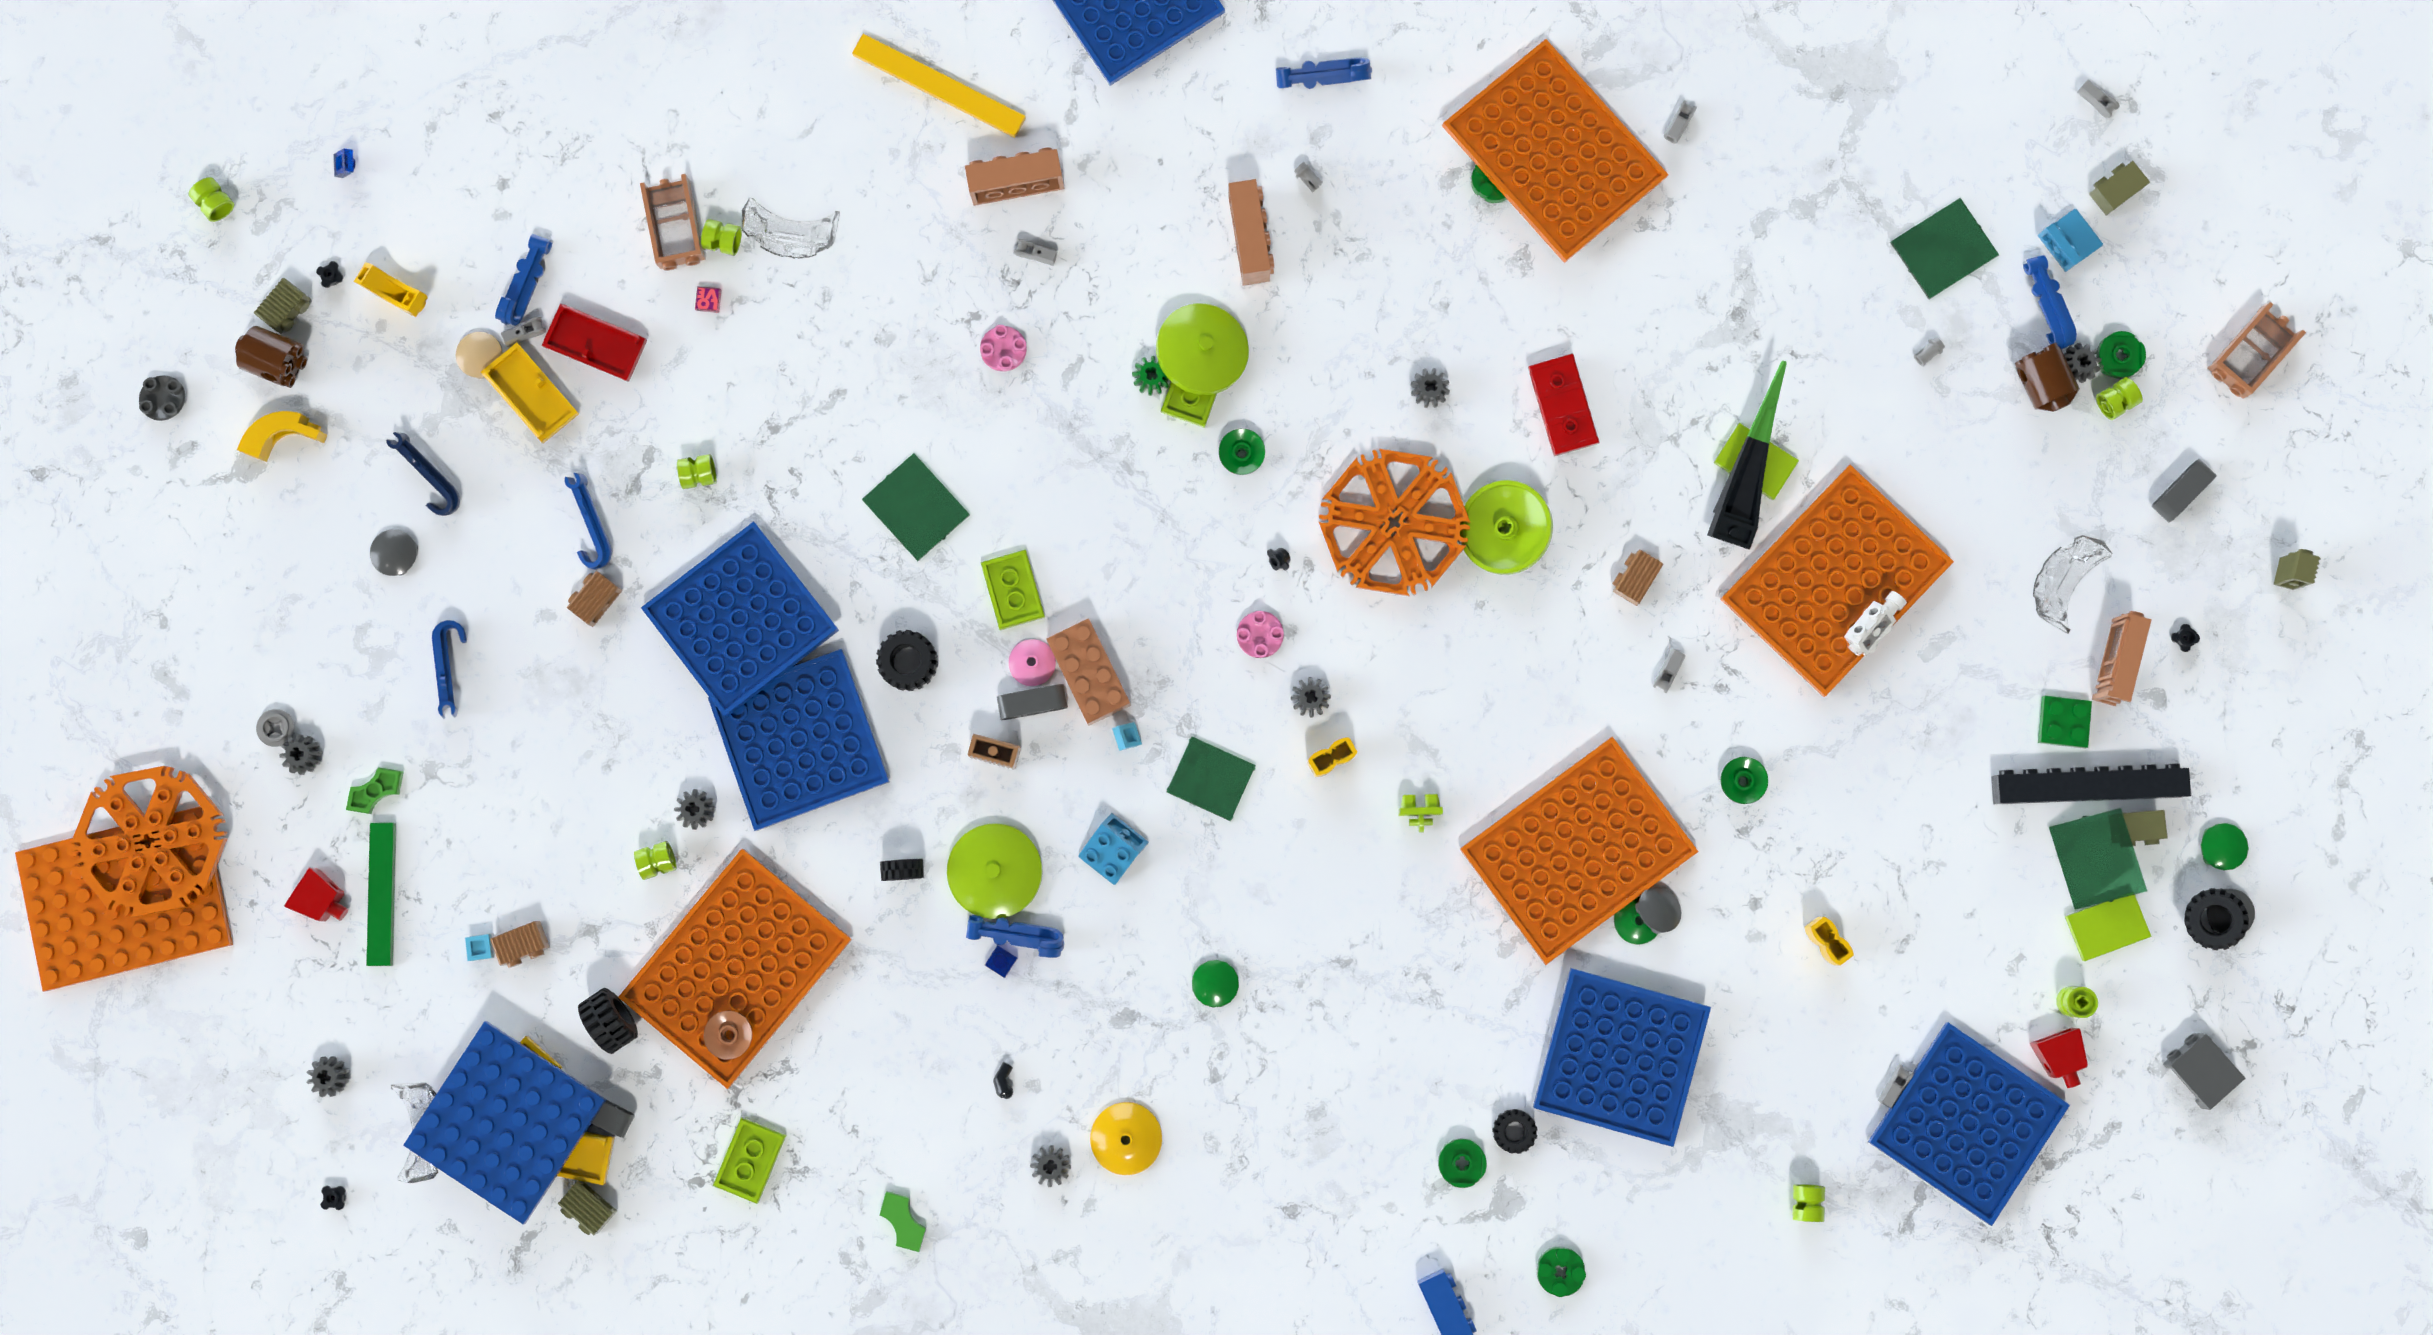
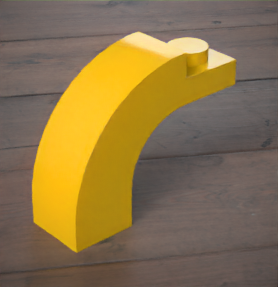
M365 262L353 281L414 317L424 309L428 299L427 295L400 282Z
M278 411L256 420L242 436L237 450L267 462L274 445L287 435L298 434L325 443L327 434L320 431L321 426L308 422L310 418L301 413Z

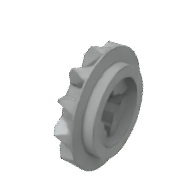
M268 710L257 721V736L265 745L271 747L281 746L287 743L288 738L292 737L295 733V722L290 714L283 710ZM281 722L279 728L282 734L277 732L272 734L274 728L271 723L279 724Z

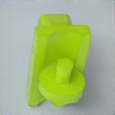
M1425 794V807H1416V795H1402L1398 816H1418V819H1409V826H1418V832L1424 833V826L1433 825V818H1424V815L1443 814V807H1440L1438 794Z

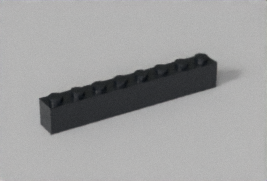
M2156 764L2141 765L2139 770H2133V765L2117 766L2118 770L2109 771V766L2094 767V771H2085V767L2070 768V772H2061V768L2046 769L2047 773H2038L2037 769H2024L2023 774H2014V770H1999V775L1991 776L1993 805L2190 797L2189 768H2180V764H2165V769H2157Z

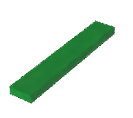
M370 823L366 966H393L396 823Z

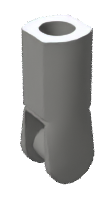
M2087 80L2077 91L2080 96L2093 105L2105 118H2110L2112 111L2120 107L2115 99L2104 93L2090 80Z
M1685 100L1664 133V138L1674 144L1678 143L1697 109L1696 106L1693 108L1686 104L1687 101ZM1680 112L1688 115V119L1681 117L1679 115Z
M1023 239L1017 240L1018 247L1017 250H1014V255L1054 266L1058 253L1057 250ZM1027 247L1033 248L1031 254L1026 253Z
M534 317L518 326L501 332L506 346L510 347L515 343L544 334L546 328H543L541 325V317ZM532 326V327H533V331H531V332L528 333V331H527L526 328H529V327Z
M1671 649L1653 687L1656 688L1657 686L1663 689L1664 693H1667L1686 655ZM1663 673L1671 676L1669 681L1661 678Z
M1899 1064L1895 1068L1878 1101L1888 1108H1892L1912 1079L1914 1072L1905 1070L1903 1065ZM1898 1076L1903 1079L1900 1085L1895 1082Z

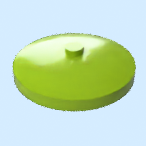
M1196 303L1183 306L1166 318L1157 335L1156 355L1162 371L1176 386L1190 393L1211 395L1228 389L1240 378L1248 362L1249 346L1243 328L1231 314L1214 305Z
M1512 480L1492 482L1477 490L1464 506L1470 524L1461 522L1460 525H1468L1470 530L1460 531L1461 537L1468 538V542L1461 543V545H1467L1464 552L1473 563L1490 573L1511 575L1525 571L1542 558L1550 545L1553 534V519L1549 506L1537 491L1524 483Z
M985 824L968 831L957 841L949 855L947 881L956 901L968 912L987 919L1007 918L1025 909L1035 898L1042 881V862L1036 846L1023 832L1004 824Z

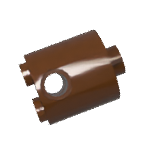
M260 326L251 327L245 335L239 337L235 345L236 364L239 369L288 388L293 387L299 369L303 370L308 360L304 356V346L301 343Z
M2057 343L2043 348L2038 353L2032 352L2015 362V369L2035 410L2040 409L2051 412L2060 410L2070 405L2080 390L2067 360Z

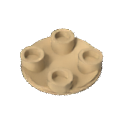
M470 333L457 346L456 362L465 374L482 379L484 376L481 371L503 354L501 345L494 336L488 333Z

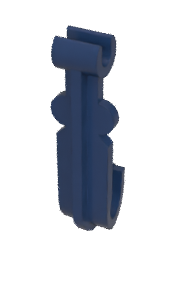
M393 432L398 438V442L387 439V445L392 449H396L447 501V506L444 509H441L432 502L427 503L425 506L436 515L441 516L451 515L456 512L460 505V496L456 488L410 443V438L407 434Z

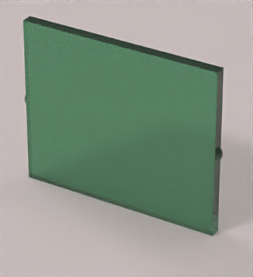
M1961 198L1890 242L1908 268V272L1912 274L1928 299L1933 298L1999 256V253L1981 229V225L1977 223Z
M915 453L891 474L886 475L882 482L862 498V501L917 561L922 559L938 543L945 540L947 535L970 516L966 509Z
M2121 808L2091 816H2082L2080 819L2049 827L2075 910L2107 901L2113 902L2115 899L2148 891Z

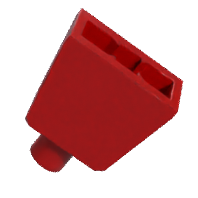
M311 867L308 868L284 904V907L317 921H327L330 916L341 921L349 910L339 903L345 894L344 891L320 869Z
M2071 1027L2030 1043L2049 1077H2063L2067 1088H2073L2081 1084L2076 1071L2087 1068L2088 1063L2080 1028Z

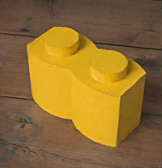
M1349 737L1341 738L1335 741L1329 749L1319 750L1308 759L1307 764L1315 777H1322L1330 773L1335 766L1350 762L1357 754V750Z
M1817 917L1804 927L1806 935L1814 944L1819 946L1823 958L1828 963L1841 966L1854 956L1852 947L1844 938L1839 936L1836 926L1830 919Z

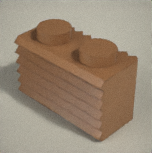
M1640 549L1635 554L1630 553L1624 563L1627 566L1623 574L1619 572L1612 583L1615 586L1612 592L1635 606L1640 604L1663 566L1662 562Z
M598 571L586 576L583 581V588L579 592L575 591L568 599L570 604L566 607L592 627L595 626L623 591Z
M973 733L967 754L971 759L983 760L985 763H993L1002 767L1006 766L1008 769L1014 770L1017 766L1021 747Z
M533 921L490 938L499 965H507L508 968L522 964L521 959L530 956V959L544 955L543 950L550 948L540 921Z

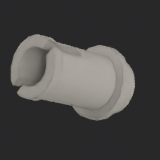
M1303 162L1294 170L1296 173L1295 177L1300 178L1313 193L1319 188V185H1322L1323 181L1309 168V164L1306 165Z
M1939 338L1929 339V343L1914 355V359L1921 366L1924 367L1934 356L1943 353L1945 345Z

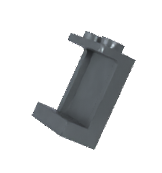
M2193 1033L2184 1040L2185 1044L2180 1049H2174L2166 1056L2168 1060L2163 1065L2171 1069L2197 1098L2195 1102L2201 1109L2211 1110L2246 1078L2207 1034Z

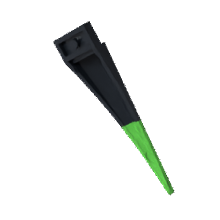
M1784 360L1781 361L1716 503L1713 510L1715 514L1707 536L1749 550L1758 529L1769 443L1787 365Z

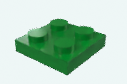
M2042 696L2038 743L2088 748L2092 701Z

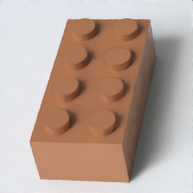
M1050 147L1042 148L1036 153L1019 152L1014 157L997 156L992 161L983 162L982 160H975L970 162V165H965L969 193L974 206L1065 189L1057 149Z
M1256 179L1228 183V199L1242 286L1270 282V274H1274L1275 267L1273 254H1268L1271 245L1269 231H1264V229H1267V216L1265 208L1261 209L1263 207L1262 186H1257Z
M1089 618L1046 638L1088 726L1131 706Z

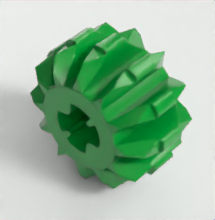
M1151 356V362H1148L1143 357V365L1136 363L1135 368L1138 371L1132 372V377L1137 378L1133 382L1134 386L1141 385L1140 393H1144L1148 389V395L1152 396L1153 390L1156 389L1160 395L1162 394L1160 386L1168 389L1169 384L1166 381H1169V379L1162 371L1159 362L1155 363V356ZM1149 372L1151 374L1152 372H1156L1155 380L1153 379V377L1152 380L1148 379Z

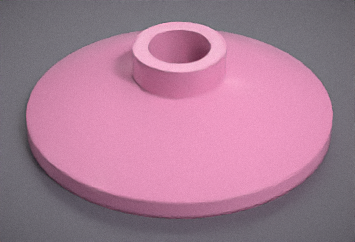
M1036 639L1020 642L1014 647L1009 656V669L1012 676L1019 683L1026 686H1038L1047 682L1053 675L1056 667V659L1051 648L1046 643ZM1029 658L1036 659L1034 666L1027 664Z

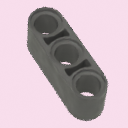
M2198 459L2168 487L2151 507L2170 523L2187 508L2217 475L2201 459Z
M1064 684L1003 694L996 697L1000 720L1015 719L1068 708Z
M606 1100L592 1121V1124L611 1134L624 1138L635 1114Z

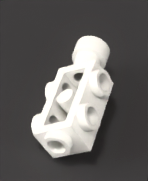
M1891 591L1885 598L1886 602L1883 605L1873 601L1848 630L1844 638L1849 643L1848 648L1858 656L1863 654L1867 657L1869 653L1876 651L1877 643L1882 637L1891 633L1892 626L1896 622L1893 615L1897 610L1900 611L1907 603L1900 594Z

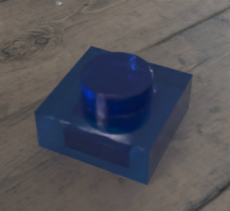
M344 148L333 154L334 177L344 178L354 172L355 159L353 158L352 149Z
M997 945L985 966L1006 978L1018 957Z

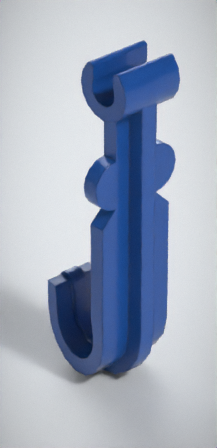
M1360 57L1320 61L1316 66L1312 61L1308 60L1299 69H1291V67L1275 68L1278 88L1292 87V84L1303 83L1307 89H1312L1316 86L1317 82L1321 85L1369 80L1372 73L1370 60Z
M533 233L530 236L528 255L526 259H520L516 264L520 272L514 274L505 298L501 297L497 306L495 319L500 320L501 323L516 326L523 319L537 285L535 278H540L544 274V268L540 263L544 254L547 255L552 248L553 242H550L549 239Z
M2045 255L2026 259L2027 263L2023 264L2024 271L2027 275H2032L2035 282L2031 291L2034 296L2041 297L2038 302L2052 331L2046 334L2050 345L2057 343L2058 347L2065 349L2075 343L2077 333L2063 296L2057 292L2060 284L2058 281L2049 278L2047 273L2048 260Z
M574 473L576 481L574 478L565 477L564 482L573 492L597 551L598 558L595 562H592L586 551L580 550L577 554L582 564L586 567L600 569L605 567L611 560V545L586 487L588 483L587 477L581 473Z
M452 620L440 622L432 631V646L439 697L438 712L443 719L446 718L445 710L447 708H451V715L454 718L458 713L454 703L447 631L449 629H456L462 643L467 642L464 628Z
M969 916L966 938L978 940L981 936L993 938L994 943L997 945H1004L1008 941L1014 946L1038 949V956L1048 958L1060 957L1064 949V936L1061 931L1055 928L1019 922L1009 925V921L1005 918H999L996 923L985 922L980 916Z

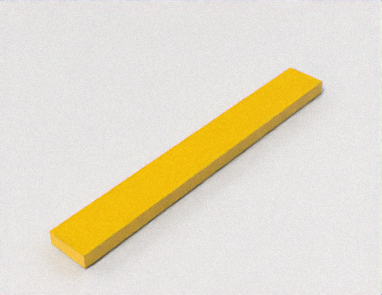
M862 34L852 52L854 57L1013 138H1016L1026 119L1023 114L865 34Z

